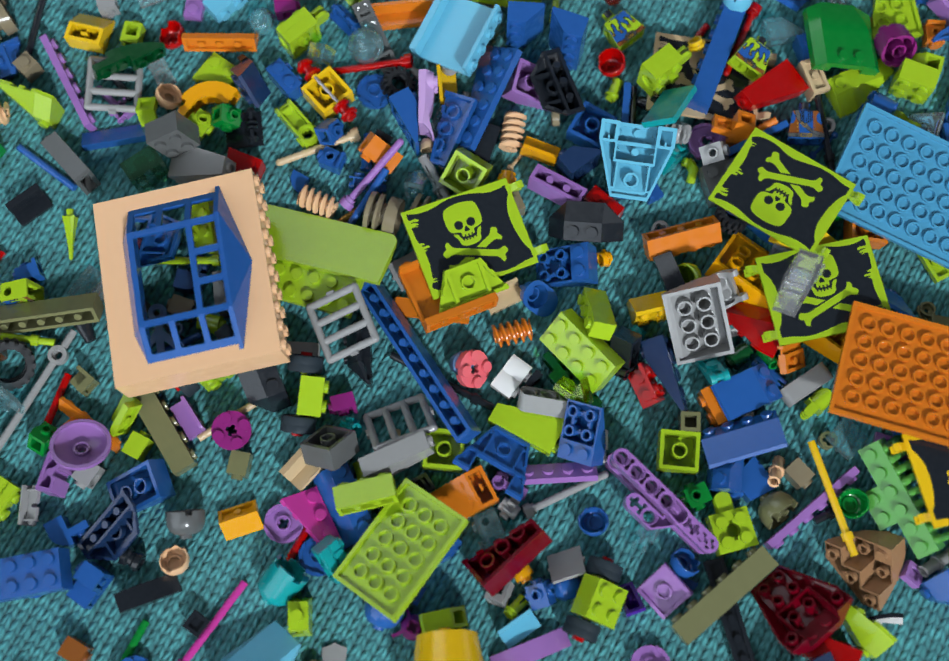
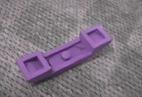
M561 627L489 658L490 661H536L572 645L567 633Z

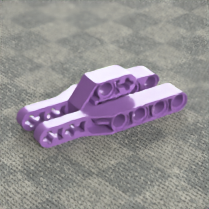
M619 448L606 457L604 464L607 470L632 492L624 497L623 507L647 531L670 528L697 554L714 553L718 549L719 543L716 537L627 449ZM634 498H635V499H636L635 504H636L637 506H632V507H631V506L629 505V504L631 503V501H630L629 499H634ZM644 506V508L641 509L638 513L636 512L639 510L638 507ZM645 511L650 512L652 515L650 522H646L643 518Z

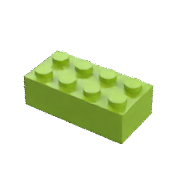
M572 308L560 312L539 338L592 394L603 389L625 363L603 339L588 337L583 319Z

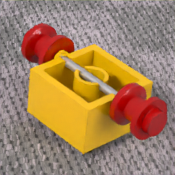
M310 58L302 59L297 65V72L299 74L304 73V79L307 81L301 87L303 97L324 120L333 118L338 113H341V120L343 122L353 121L357 116V109L348 106L355 100L350 87L330 66L321 71L319 67L312 66L313 61Z

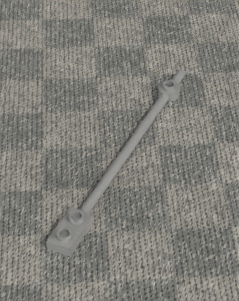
M70 329L60 345L52 346L47 354L49 363L0 436V451L56 365H63L67 362L69 358L67 348L76 336V331ZM62 353V357L57 359V355Z

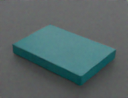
M690 85L664 90L641 122L643 128L676 123L697 92L696 86Z

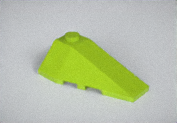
M878 59L879 73L875 76L859 74V70L850 69L828 79L827 81L831 89L824 94L839 118L842 119L856 112L868 100V95L873 90L876 91L894 73L892 67L885 65L881 59Z
M0 79V90L34 118L39 126L48 129V127L56 129L65 110L53 95L32 88L30 91L24 85L19 84L17 87L12 82Z
M855 605L850 606L843 625L858 649L863 651V657L877 658L896 643L897 639L879 622H873L866 618V612Z

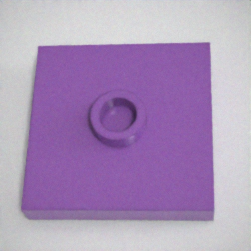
M666 562L636 588L637 592L663 620L694 593Z

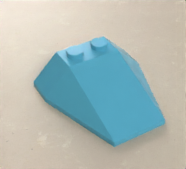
M602 118L599 140L609 196L647 202L675 148L678 129L663 126L643 128L640 124Z
M274 621L224 656L221 661H294L301 644L277 621Z

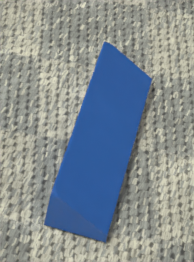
M137 124L82 133L81 147L84 151L145 142V127Z

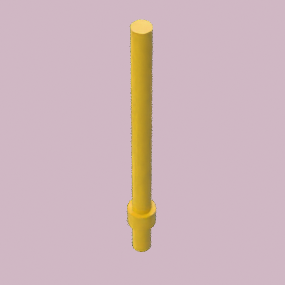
M815 440L809 441L807 443L840 527L842 541L846 543L851 557L859 555L853 541L854 535L852 531H849Z

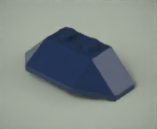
M122 490L77 543L86 559L118 560L140 534L136 505L126 490Z

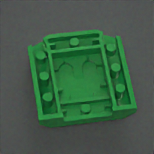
M828 2L816 3L802 11L811 69L828 71L831 67L859 70V74L875 76L879 73L870 16L852 5Z

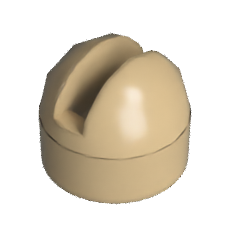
M430 138L422 139L420 142V152L425 154L431 153L434 142Z

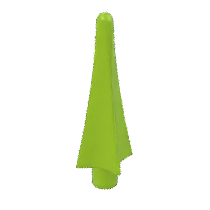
M66 209V216H62L67 238L69 259L73 260L78 217H75L74 209Z

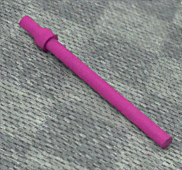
M240 581L212 618V622L202 636L196 639L184 657L178 661H191L248 584L246 582Z

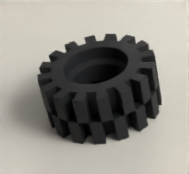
M401 66L389 68L380 83L382 84L381 90H384L383 95L388 94L390 96L402 90L394 87L392 84L393 79L400 80L404 84V88L409 87L411 92H413L416 81H414V76H410L412 72L409 71L407 73V68L405 67L401 70Z
M718 206L714 216L720 222L721 231L725 232L727 230V234H731L732 231L733 234L741 233L745 229L747 222L737 217L738 219L729 218L726 215L728 212Z

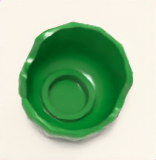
M846 489L837 498L843 515L846 518H860L869 510L870 500L861 489Z

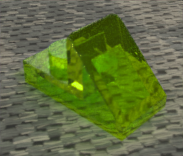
M563 376L553 387L555 391L566 399L590 405L594 402L587 376L578 386L573 380Z

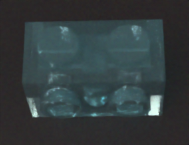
M495 508L472 517L473 522L470 524L474 534L479 533L481 540L478 543L481 549L485 550L492 546L498 538L503 539L506 537Z

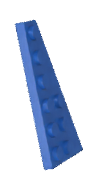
M486 46L484 55L479 59L470 96L476 99L478 104L465 133L462 135L459 143L460 147L472 151L476 150L522 55V51L518 48Z

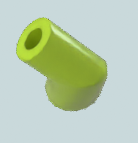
M685 157L681 161L682 167H686L688 171L685 182L695 184L698 166L694 159Z

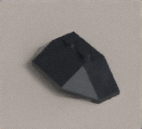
M557 47L541 52L530 75V80L542 109L566 116L585 111L560 48Z
M567 200L549 217L548 236L572 241L619 242L623 241L624 221L606 203Z
M360 314V315L352 322V324H354V323H356V322L362 320V319H363L362 314ZM367 326L343 337L344 346L349 347L371 337ZM372 345L359 350V354L353 357L351 355L345 357L344 364L348 365L349 370L368 388H373Z
M277 365L237 374L248 403L271 412H277L292 406Z

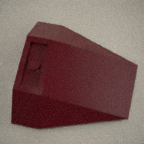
M781 565L751 590L776 639L793 655L813 652L843 624L853 601V598L838 586Z

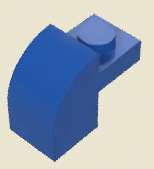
M63 515L43 524L50 540L65 547L78 546L77 543L79 541L77 538L81 539L93 525L92 521L84 520L71 526L68 518Z

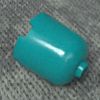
M283 554L277 555L258 582V591L262 596V601L267 605L278 607L287 605L288 601L292 600L309 581V577L304 575L306 570L294 559L291 558L288 561L284 559Z

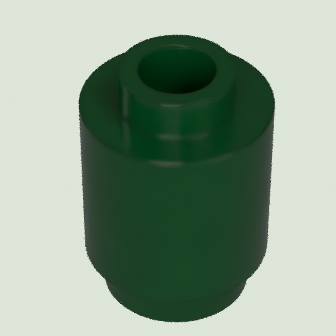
M744 342L734 347L735 353L725 355L724 362L730 369L734 368L737 370L752 358L751 356L754 352Z

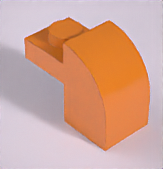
M739 109L732 119L714 114L711 121V132L725 136L726 143H739L746 140L755 129L756 115Z

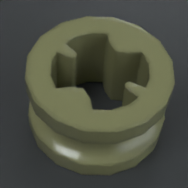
M826 431L819 435L817 443L820 448L829 450L837 444V437L834 433ZM826 436L828 437V439L832 440V442L829 443V446L826 442H823V439L826 438Z

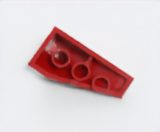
M742 302L727 308L729 325L738 330L737 334L741 337L745 336L751 341V346L754 349L774 358L778 350L777 346H779L778 340L763 343L761 335H764L763 332L775 331L769 309Z

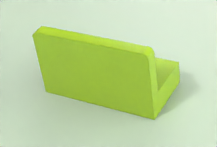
M123 394L111 417L113 424L109 433L113 437L129 432L143 405L136 397L128 398Z

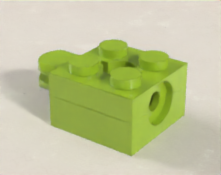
M319 5L311 12L305 7L296 10L290 18L280 22L277 28H275L281 46L294 60L310 48V42L315 45L322 39L319 26L328 20L330 14L322 5Z
M668 43L641 64L636 83L650 97H653L656 93H662L669 83L673 84L678 80L682 65L690 59L692 53L689 50L686 51L687 48L684 45L676 50Z
M717 493L712 500L716 514L704 518L707 529L716 537L719 543L718 549L715 551L716 557L759 545L747 506L734 508L729 493Z

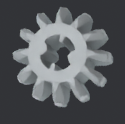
M677 121L673 124L662 125L663 127L678 129L676 143H688L692 133V127L689 124Z

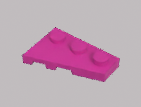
M317 486L280 500V503L290 510L295 520H299L306 528L305 531L316 543H320L327 535L341 539Z

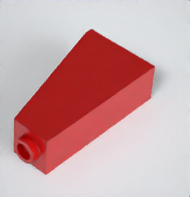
M786 59L741 90L734 99L743 111L748 112L799 97L809 89V86L790 61Z

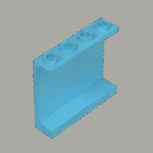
M434 0L409 49L416 57L434 64H440L442 67L470 77L472 72L476 70L480 57L484 55L489 40L493 38L497 25L501 23L503 12L498 4H495L492 9L470 0Z

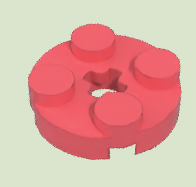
M475 349L466 350L459 355L456 361L455 368L458 369L456 378L464 387L480 388L486 381L492 369V364L488 361L484 352Z

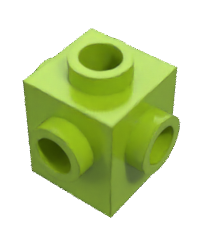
M201 108L197 113L192 112L188 118L198 125L200 142L206 135L210 136L215 129L211 125V114Z

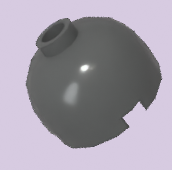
M205 509L165 512L168 530L174 535H180V539H192L193 534L199 533L205 525Z

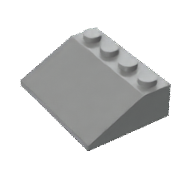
M717 274L697 278L661 294L677 366L735 353L721 283Z

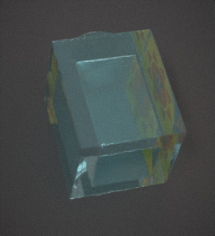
M310 42L306 59L310 58L315 66H330L332 68L336 50L324 43Z

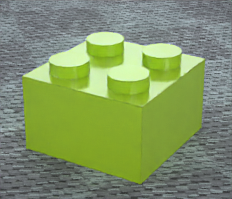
M905 58L893 75L888 93L893 94L897 98L910 100L914 104L923 105L935 90L941 70Z
M460 147L455 150L438 182L459 194L482 186L493 166L464 147Z
M437 428L435 432L429 433L428 435L431 434L435 442V446H433L435 453L423 459V470L462 473L463 469L452 462L457 455L464 451L465 444L457 443L448 429Z
M661 429L658 432L656 471L690 475L697 474L699 472L701 432Z

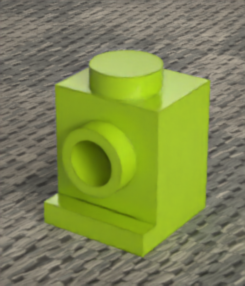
M125 20L120 37L123 46L143 42L146 33L143 23L137 20Z

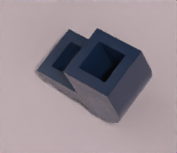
M199 254V255H197L196 257H206V256H205V255H202V254ZM197 264L199 277L208 276L205 273L208 272L210 264ZM177 268L173 287L176 291L195 294L191 271ZM209 283L202 284L201 291H203L209 285Z

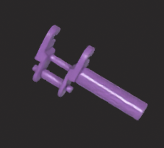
M101 95L109 104L124 105L127 102L125 97L122 98L123 101H116L112 96ZM118 112L109 115L111 117L115 116L118 119L117 123L121 124L126 119L129 120L136 113L122 112L123 115L121 117L117 114Z

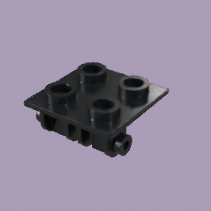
M249 107L245 113H241L242 121L240 127L232 130V132H226L227 150L229 147L238 149L264 146L261 111H255L254 108Z

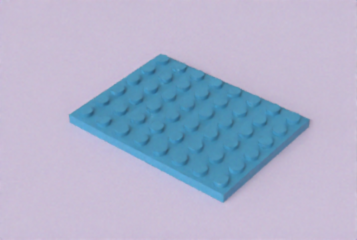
M865 103L833 171L856 184L853 190L863 193L865 198L859 207L847 199L837 216L949 269V142L874 105Z

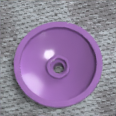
M77 419L63 424L54 432L50 440L49 449L53 460L59 466L69 470H86L100 464L108 456L112 440L108 429L103 424L91 419Z

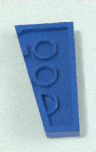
M445 90L444 105L441 107V120L437 125V138L434 139L430 162L444 168L447 167L455 150L458 148L462 135L465 133L478 104V101L474 98Z

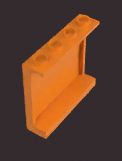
M418 259L412 262L406 261L398 268V277L426 333L497 306L499 298L496 292L439 313L440 298L433 300Z

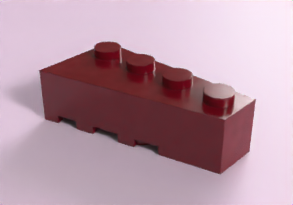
M532 518L510 531V535L505 538L495 540L494 544L485 550L482 548L476 552V556L461 561L492 597L552 542L550 537Z

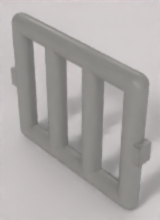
M89 56L84 109L108 111V114H116V112L136 113L137 100L142 98L144 68L136 70V74L114 73L109 78L102 79L135 82V90L93 87L94 79L96 78L93 74L92 65L105 60L106 57ZM92 95L134 97V105L92 103Z
M355 282L337 291L331 290L326 293V296L306 306V311L321 349L329 364L349 355L353 357L359 354V350L380 340L360 288ZM353 292L357 302L318 320L315 309ZM360 309L363 316L362 320L325 337L322 330L323 326ZM367 326L371 337L332 355L328 344Z
M423 393L363 415L366 426L365 432L367 438L371 441L374 451L422 430L429 434L435 432L438 428L433 417L435 414L432 406H429ZM418 402L428 423V426L420 429L416 428L408 407ZM399 409L402 410L409 429V433L398 436L390 414ZM383 416L391 438L382 443H379L372 419Z

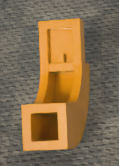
M220 81L201 82L183 93L181 99L184 105H181L177 112L188 119L192 112L196 113L199 108L207 104L219 105L224 103L235 106L241 96L238 89Z

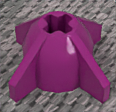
M407 607L405 610L407 616L401 621L400 631L392 634V638L403 635L407 640L416 641V636L422 633L419 615L410 614Z

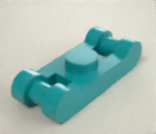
M716 357L695 362L697 368L710 385L717 384V381L720 380L727 381L731 379L729 370L725 369Z

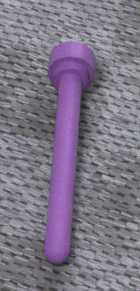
M402 138L397 139L350 195L347 194L340 199L339 203L348 211L352 210L355 206V199L404 144Z

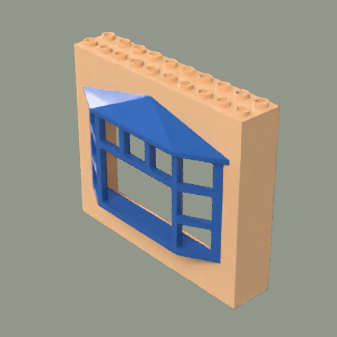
M251 168L93 204L115 388L128 398L290 362L289 355H292L290 343L287 344L286 337L289 336L287 325H284L283 318H286L284 307H281L280 300H283V295L277 282H280L278 270H275L274 264H277V259L271 246H274L272 235H269L268 230L271 228L269 217H266L268 205L266 200L263 199L265 187L263 182H260L258 174L255 175ZM214 200L213 214L191 219L192 205ZM185 207L183 221L162 225L164 211ZM156 213L155 227L136 231L135 218ZM214 221L217 243L195 248L192 226ZM185 228L197 308L192 311L148 320L137 238ZM219 250L222 272L199 277L196 256ZM223 280L226 303L204 308L201 285ZM228 310L234 336L212 340L205 316ZM198 317L205 342L183 347L176 321ZM168 323L175 349L154 354L151 348L149 327Z

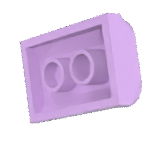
M419 69L420 135H426L434 141L430 119L434 107L435 94H438V76H434V72L427 69Z

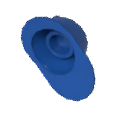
M529 281L519 286L521 288V301L534 314L540 317H547L555 311L558 304L557 294L543 281Z

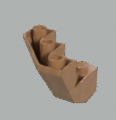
M859 530L852 532L854 535L853 541L859 554L853 557L850 556L846 543L842 541L841 536L827 539L825 541L827 560L863 605L881 611L895 587L902 570L906 555L905 538L888 531Z

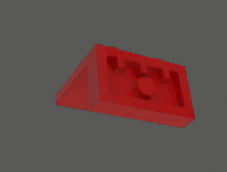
M640 362L637 364L639 368L630 372L628 379L642 408L646 409L665 400L663 396L665 390L661 383H657L655 379L657 375L649 364Z

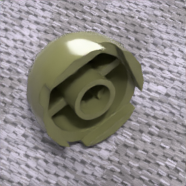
M774 491L770 494L767 492L759 499L761 503L758 507V516L769 530L771 528L775 529L789 518L788 513L790 510L792 512L795 511L798 502L791 495L783 491Z

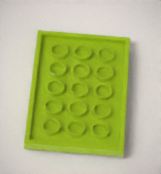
M407 478L397 488L399 502L385 505L332 575L394 623L398 621L469 523L468 519Z

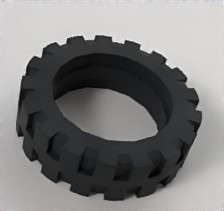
M3 338V340H0V352L15 350L20 352L25 359V368L18 376L10 379L0 378V390L8 389V391H14L13 389L15 388L20 389L23 387L22 385H27L30 382V378L34 376V370L36 369L35 357L25 342H21L16 338Z

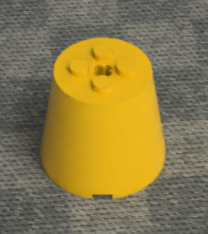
M442 627L436 631L418 634L416 636L414 661H483L478 633L467 629Z

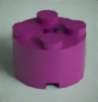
M902 24L883 25L879 28L874 38L876 53L885 65L889 67H899L905 58L911 59L917 51V43L906 26Z
M225 411L213 421L211 428L212 438L223 449H239L251 437V422L240 411ZM235 425L237 433L230 435L227 427Z

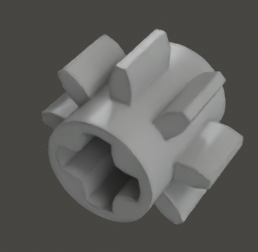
M505 497L497 508L501 511L499 516L506 521L508 518L514 520L522 509L518 506L520 502L512 497L511 499Z

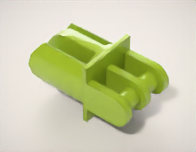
M828 388L815 391L804 401L807 406L800 412V418L807 420L814 413L817 416L823 413L829 406L832 391Z

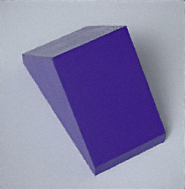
M633 582L619 586L628 591L621 610L624 618L646 611V607Z

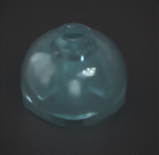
M362 27L352 32L348 40L349 54L358 63L378 62L379 55L383 53V40L380 33H376L374 27Z

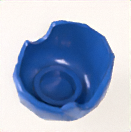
M596 506L588 507L578 515V525L584 534L597 537L608 528L609 518L603 509Z
M681 547L671 554L670 565L678 576L689 578L700 571L698 569L700 561L696 560L694 554L689 549Z
M580 576L554 584L555 597L561 601L575 598L581 584Z

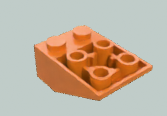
M481 465L463 473L430 493L466 519L499 503V499Z

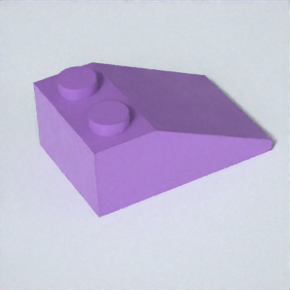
M520 57L501 97L516 104L544 110L530 80L535 64Z

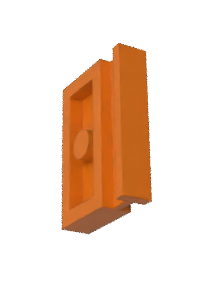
M802 342L777 346V349H780L777 361L780 374H789L806 367L804 348H801L800 345Z

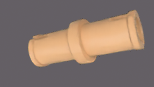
M775 456L772 460V465L769 466L767 483L771 487H778L781 483V478L784 476L785 470L783 467L785 459L782 456Z

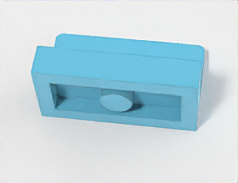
M530 608L497 633L506 647L510 649L542 625Z

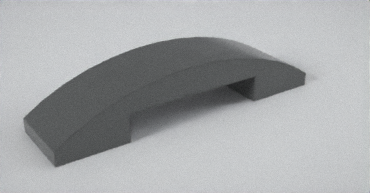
M362 0L352 5L377 62L396 59L370 1ZM392 67L381 68L382 73H385L389 68L391 69Z

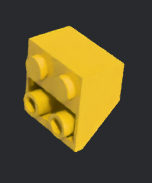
M80 13L69 21L64 38L70 47L105 54L115 21Z
M666 291L628 299L626 305L632 326L638 324V327L648 325L650 321L663 322L667 320L661 295Z

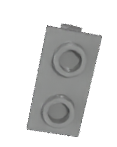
M22 485L17 525L35 527L36 523L39 522V507H37V504H40L41 492L35 489L36 485Z

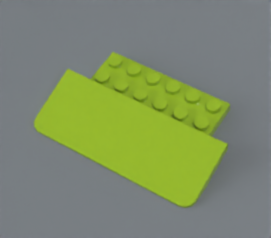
M267 204L268 211H266V217H269L271 228L268 230L269 235H272L274 246H271L277 259V264H274L275 270H278L280 282H277L283 295V300L280 301L306 307L308 304L326 296L327 292L331 290L337 291L354 282L358 284L360 291L364 282L380 286L397 246L395 235ZM353 292L315 310L332 314L357 301ZM353 312L344 317L351 319Z

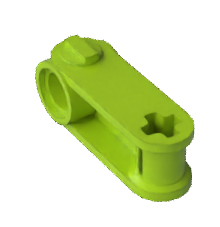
M289 98L282 106L274 109L276 115L296 137V141L302 148H310L318 144L319 141L314 130L316 126L310 123ZM312 134L310 138H305L306 135Z

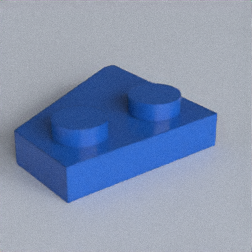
M18 36L0 43V79L7 81L18 75V70L12 64L20 56L21 41Z

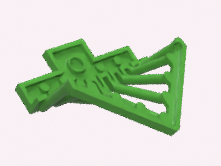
M902 434L895 435L888 441L884 437L858 450L877 487L865 492L870 500L869 511L880 531L898 523L917 559H921L945 547L943 542L949 540V531L938 533L937 529L940 528L933 529L931 522L915 525L913 517L918 514L927 513V510L923 507L925 506L923 498L919 499L917 496L921 493L919 486L912 487L911 485L912 482L916 481L914 472L908 475L904 473L912 468L910 460L902 464L898 462L907 452L904 451L891 455L889 450L892 444L899 443L902 440Z

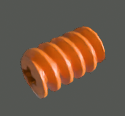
M521 318L520 324L515 319L513 326L509 321L506 322L505 327L502 323H499L498 329L495 325H491L495 345L498 343L501 348L504 341L510 346L511 340L518 344V338H521L524 343L526 336H528L530 341H533V332L529 318L528 322L525 318Z

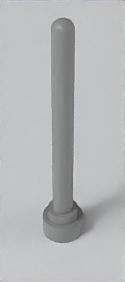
M602 471L598 473V481L579 482L535 504L526 503L521 505L525 518L529 520L535 517L537 511L608 478L609 473L608 471Z

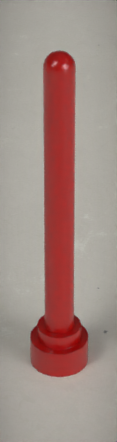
M752 2L751 6L746 10L747 17L729 59L743 44L753 19L759 16L762 10L760 4ZM726 63L723 75L729 76L733 67Z
M407 53L399 59L335 67L332 69L337 74L393 66H402L408 69L414 68L412 53Z

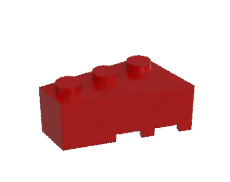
M829 636L813 652L797 655L812 659L831 651L835 661H860L863 651L852 647L851 644L844 641L838 642L833 640V637Z

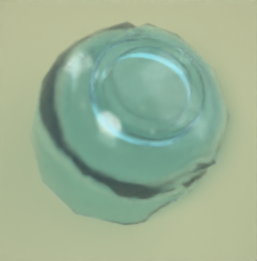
M262 7L255 9L250 14L248 24L254 33L267 35L270 34L272 29L277 28L278 20L271 10Z

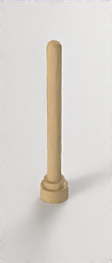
M354 127L346 135L339 138L335 145L318 144L277 159L275 163L277 166H282L318 153L320 149L324 150L325 146L332 148L348 141L356 143L362 140L357 127Z

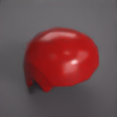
M177 20L168 21V27L161 28L159 40L164 43L166 49H176L183 44L181 37L182 33H186L185 29Z
M612 47L605 49L599 54L598 68L602 75L613 78L619 76L624 71L626 61L624 53L620 49Z

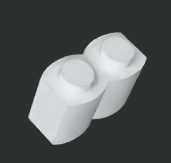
M513 354L490 385L506 399L510 400L512 397L515 399L520 393L519 387L523 382L526 383L532 375V367Z

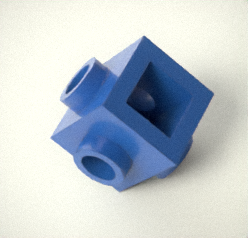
M542 577L530 580L531 584L525 587V597L530 603L532 611L551 606L557 602L555 587L549 578L542 580Z

